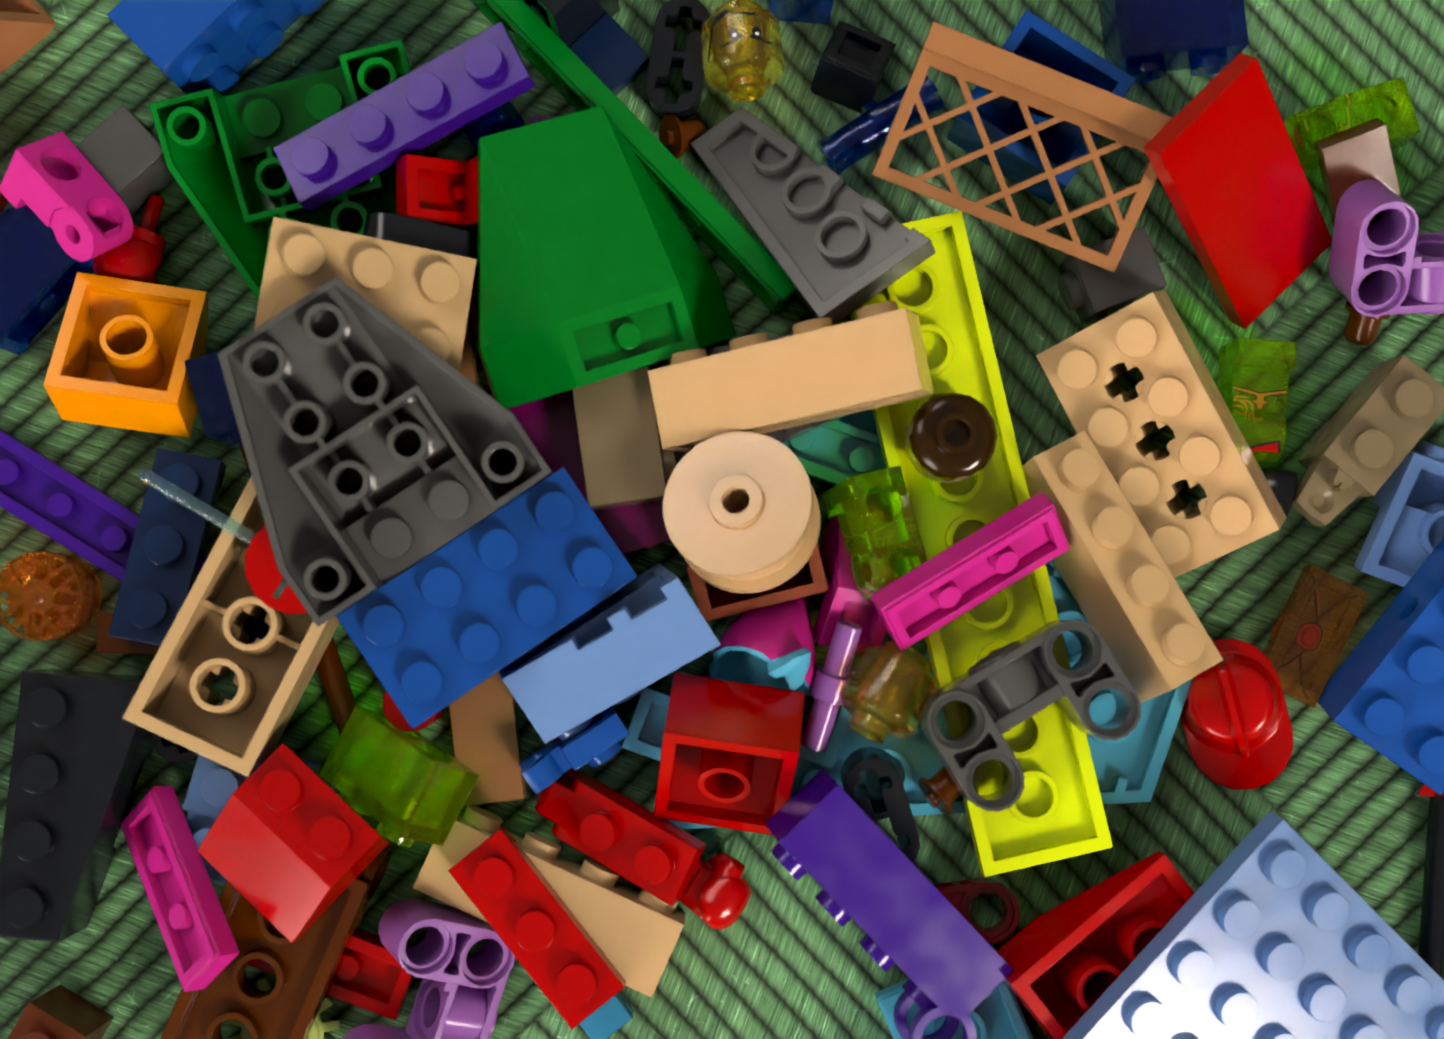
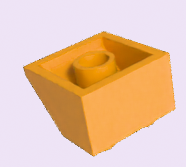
M77 272L43 383L61 419L190 438L205 383L209 305L207 292Z

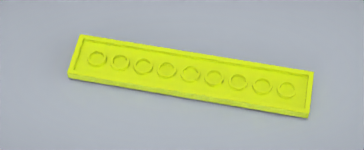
M962 211L903 223L902 225L908 229L915 228L929 238L936 253L850 313L851 321L857 320V310L859 308L875 303L894 301L897 302L898 309L907 308L919 316L934 395L872 409L910 571L1030 499ZM954 392L970 395L985 405L994 419L997 441L995 452L983 469L964 481L947 484L932 481L916 470L907 455L905 436L908 423L921 405L936 395ZM1046 564L925 637L937 690L966 673L971 666L1007 644L1024 638L1049 622L1059 620ZM1061 633L1053 644V655L1056 662L1061 667L1067 669L1070 668L1063 634ZM951 701L942 707L948 737L954 738L966 730L969 724V713L962 702ZM1058 701L1002 734L1024 773V789L1018 801L1010 808L1002 811H986L975 806L962 795L980 874L984 877L1113 848L1087 735L1079 731L1070 722ZM997 760L982 762L973 773V786L979 795H989L996 792L1004 780L1003 768Z

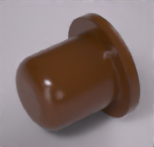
M674 114L665 115L659 127V140L678 159L682 156L683 152L694 151L691 143L706 133L707 130L704 123L699 119L680 120Z
M1346 301L1345 308L1350 314L1344 330V336L1351 343L1370 345L1376 340L1382 319H1388L1390 315L1379 317L1364 316Z
M944 766L929 780L925 777H921L918 780V785L924 793L925 800L933 808L936 807L942 813L950 815L953 812L951 804L962 794L956 788Z

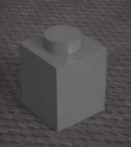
M123 104L76 146L123 200L129 209L131 217L147 203L149 195H156L174 179L167 168L159 138Z
M1144 226L1133 230L1115 273L1069 255L1059 265L1062 274L1057 277L1059 291L1066 307L1070 311L1077 310L1081 323L1124 308L1152 292L1160 291L1167 286ZM1113 237L1088 247L1106 254Z

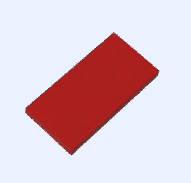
M1239 53L1144 146V149L1229 321L1246 329L1332 244V239L1259 61L1255 57Z

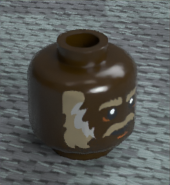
M954 392L936 395L921 405L908 423L905 436L907 455L916 470L932 481L947 484L964 481L983 469L994 454L997 441L995 422L985 405L970 395Z

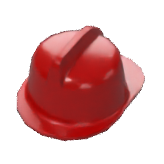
M1236 639L1212 640L1223 661L1192 678L1180 715L1188 748L1198 769L1214 783L1230 789H1255L1272 782L1286 768L1293 751L1292 726L1281 683L1270 659L1255 646Z

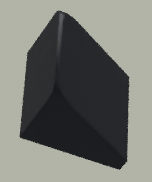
M839 21L820 58L811 84V91L818 96L865 114L872 103L896 44L848 23Z

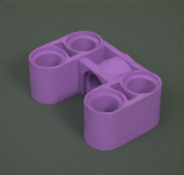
M1366 179L1347 188L1339 199L1336 208L1328 267L1331 282L1354 309L1364 316L1379 317L1411 313L1444 314V232L1418 234L1419 220L1414 208L1387 184L1374 179ZM1385 210L1384 215L1378 222L1368 226L1370 220L1377 213ZM1376 271L1369 281L1360 285L1367 275Z
M403 899L395 902L385 911L380 920L378 930L380 941L408 974L422 978L406 1029L378 1024H362L351 1029L342 1039H489L495 1027L498 1006L509 973L514 965L515 956L489 923L453 906L421 899ZM427 927V933L423 940L415 946L406 948V942L410 935L419 928ZM485 939L482 950L476 956L467 959L470 948L476 942Z

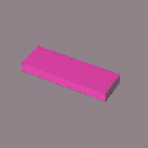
M1041 491L870 595L890 637L900 651L907 649L1069 550L1070 546L1054 503Z
M153 786L120 823V826L184 992L203 990L240 952L204 862L197 851V845L173 786Z

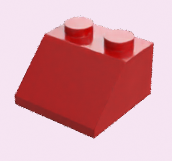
M674 673L663 735L653 817L773 835L765 823L790 799L800 751L805 692Z
M282 743L231 795L197 851L291 943H295L390 842L300 756Z

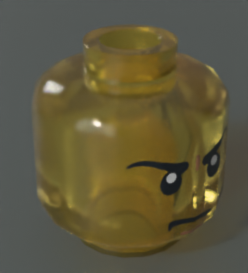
M734 0L720 5L715 9L714 14L704 22L700 31L704 74L707 83L718 92L728 94L735 101L746 102L762 97L766 89H769L780 80L785 71L781 30L778 19L771 12L751 0Z
M891 640L886 641L884 647L872 646L864 649L846 678L847 682L841 691L843 706L852 715L848 725L863 737L877 743H883L886 736L894 738L912 736L920 724L922 710L926 701L937 690L936 681L930 674L932 668L930 661L911 647L900 651L894 641Z

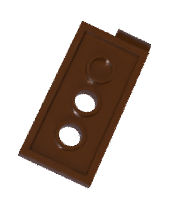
M389 843L295 943H291L227 881L219 902L240 953L205 989L184 992V989H181L161 1039H223L221 1026L223 1021L228 1019L242 1022L248 1028L251 1039H307L349 938L357 931L367 905L387 870L393 854L394 844ZM262 959L273 967L276 973V985L273 990L261 991L249 983L246 976V967L249 960Z

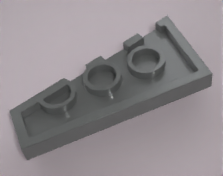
M740 107L691 143L700 160L817 318H831L832 324H836L936 253L929 238L915 228L910 230L891 216L888 209L872 198L868 197L866 199L844 184L841 176L824 164L821 166L817 165L803 155L797 145L743 107Z

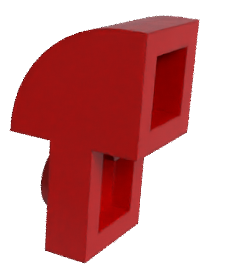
M405 154L396 159V206L398 215L478 234V156L468 161H458Z

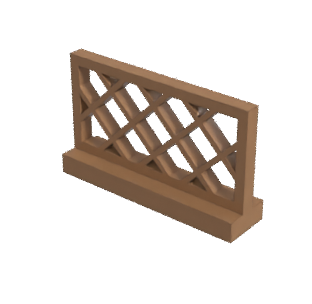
M933 21L872 175L1115 273L1158 176L1150 159H1148L1137 183L1113 192L1100 156L1123 146H1128L1147 154L1144 146L1173 117ZM932 67L956 77L966 104L929 120L919 93L928 70ZM966 81L987 89L991 93L973 100ZM1000 96L1016 101L1027 128L990 144L976 107ZM916 104L923 123L904 131L913 107ZM1028 106L1054 117L1034 124ZM969 110L983 147L947 163L932 126ZM1062 121L1078 126L1088 153L1051 168L1038 132ZM926 129L940 166L916 177L889 167L899 141ZM1090 131L1114 142L1096 149ZM1030 135L1044 172L1007 187L994 151ZM987 154L1000 191L976 201L961 196L950 170ZM1088 161H1092L1105 196L1068 211L1055 176ZM943 173L950 191L926 182V180ZM1047 179L1061 215L1037 225L1021 220L1011 194ZM1132 194L1122 217L1116 200ZM1004 198L1010 215L986 205ZM1108 204L1117 230L1106 254L1081 244L1072 219ZM1064 223L1070 239L1047 230Z

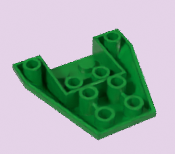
M402 39L339 55L340 67L223 96L215 89L209 88L149 104L168 170L257 300L259 299L273 217L363 235L367 214L376 212L397 214L396 164L308 211L299 204L273 148L411 72Z
M602 105L483 136L478 139L477 349L493 398L506 409L670 359L672 354L677 352L701 349L736 336L717 273Z

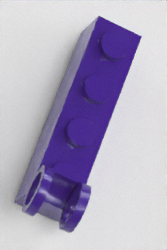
M822 768L765 823L779 842L770 850L771 853L798 881L807 872L823 888L815 898L842 927L852 918L865 931L866 935L859 943L884 971L887 972L896 964L909 977L902 985L905 991L898 998L894 1008V1023L903 1039H951L958 1028L959 1021L963 1028L962 1039H977L976 1027L969 1014L1014 969ZM915 1002L921 1010L914 1016L908 1029L907 1014ZM946 1016L943 1025L937 1031L923 1035L926 1026L932 1020Z

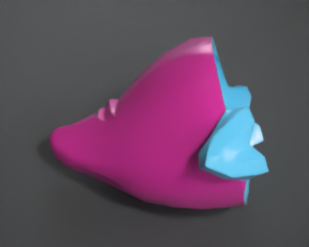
M812 595L740 613L725 629L719 641L721 645L716 647L713 652L714 660L708 666L710 676L713 679L805 692L804 698L809 696L817 668L815 639L809 614Z

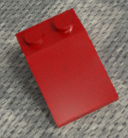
M1158 851L1036 917L996 951L1014 969L1004 981L1050 1039H1062L1191 898L1194 891L1167 856Z

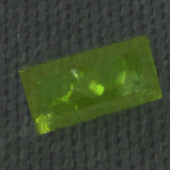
M355 706L319 776L340 791L339 795L359 814L373 816L380 823L376 830L382 836L405 847H412L415 840L443 846L480 776L419 732L402 731L394 727L386 719L385 714Z

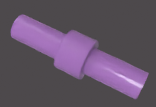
M845 620L837 621L824 667L816 668L809 692L814 697V702L802 739V745L809 749L820 752L827 750L839 706L847 705L854 682L848 676L863 629L858 624Z

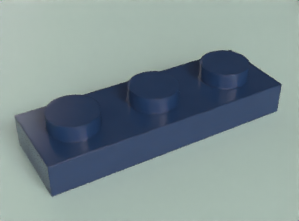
M162 448L157 449L108 636L117 640L160 648L200 572L227 467L222 460Z

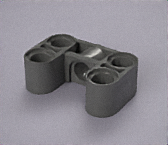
M1055 620L1043 625L1024 638L1007 644L971 666L966 673L933 692L924 700L920 709L919 723L925 737L958 791L979 808L986 811H1002L1010 808L1018 801L1024 789V773L1021 765L1002 734L1058 701L1070 722L1079 731L1101 739L1117 740L1127 736L1136 728L1141 717V703L1135 689L1103 637L1092 625L1082 620ZM1065 631L1074 633L1082 646L1079 661L1073 667L1067 669L1061 667L1053 655V644L1056 638ZM1107 689L1116 700V713L1110 722L1097 726L1089 714V703L1098 691ZM960 701L969 713V724L961 735L954 738H946L939 732L937 715L946 703ZM997 760L1004 771V780L1001 787L992 794L979 795L973 786V773L976 767L984 761Z

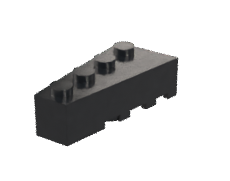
M55 668L22 671L0 859V937L59 942L88 927L116 848L113 846L121 827L120 823L130 813L137 794L134 789L146 757L151 756L153 750L151 732L122 718L144 677Z

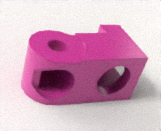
M63 131L15 150L0 185V192L15 209L28 205L39 219L53 230L57 242L71 258L80 262L88 261L127 243L132 238L134 229L129 209Z

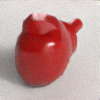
M149 195L139 226L133 225L132 238L127 243L94 258L93 269L97 275L159 284L156 271L160 269L167 242L154 231L165 203L163 198L157 195Z
M723 852L715 854L707 862L700 857L681 898V903L715 930H723L730 927L742 914L752 892L749 882L742 877L744 864Z

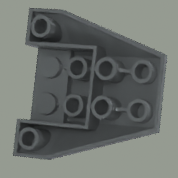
M337 276L217 353L277 568L317 627L388 583L552 473L513 413Z

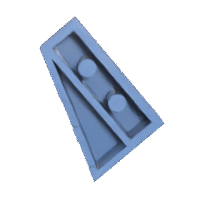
M657 563L499 672L501 679L546 744L556 737H559L561 741L574 737L593 721L592 717L613 705L628 701L645 687L721 644L679 578L660 563Z

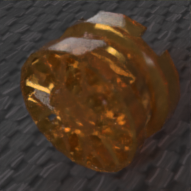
M30 552L11 560L0 572V592H8V598L0 596V622L17 637L30 641L70 639L84 632L97 617L102 602L101 585L94 570L78 557L58 552ZM1 602L8 603V608L4 612L1 608ZM12 614L15 621L10 624L7 618ZM19 626L20 628H22L24 630V634L20 633L16 629V627Z

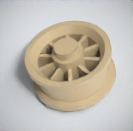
M739 431L720 434L701 442L691 449L676 465L664 492L663 518L671 541L691 569L701 579L721 590L750 594L775 588L791 579L804 567L817 545L821 528V513L814 489L811 486L805 468L797 456L788 447L772 437L755 432Z

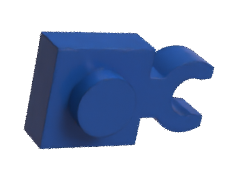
M613 706L592 717L593 721L574 737L565 741H561L559 737H556V741L533 752L519 763L522 775L535 794L549 787L570 768L573 767L576 771L586 763L590 767L599 766L620 751L622 748L620 741L630 735Z

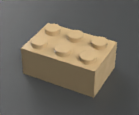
M273 217L253 330L337 276L453 368L460 371L477 259Z

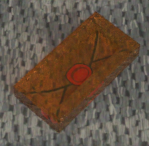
M1304 565L1263 651V654L1270 659L1279 677L1283 694L1309 707L1316 706L1369 595L1368 592L1313 565Z

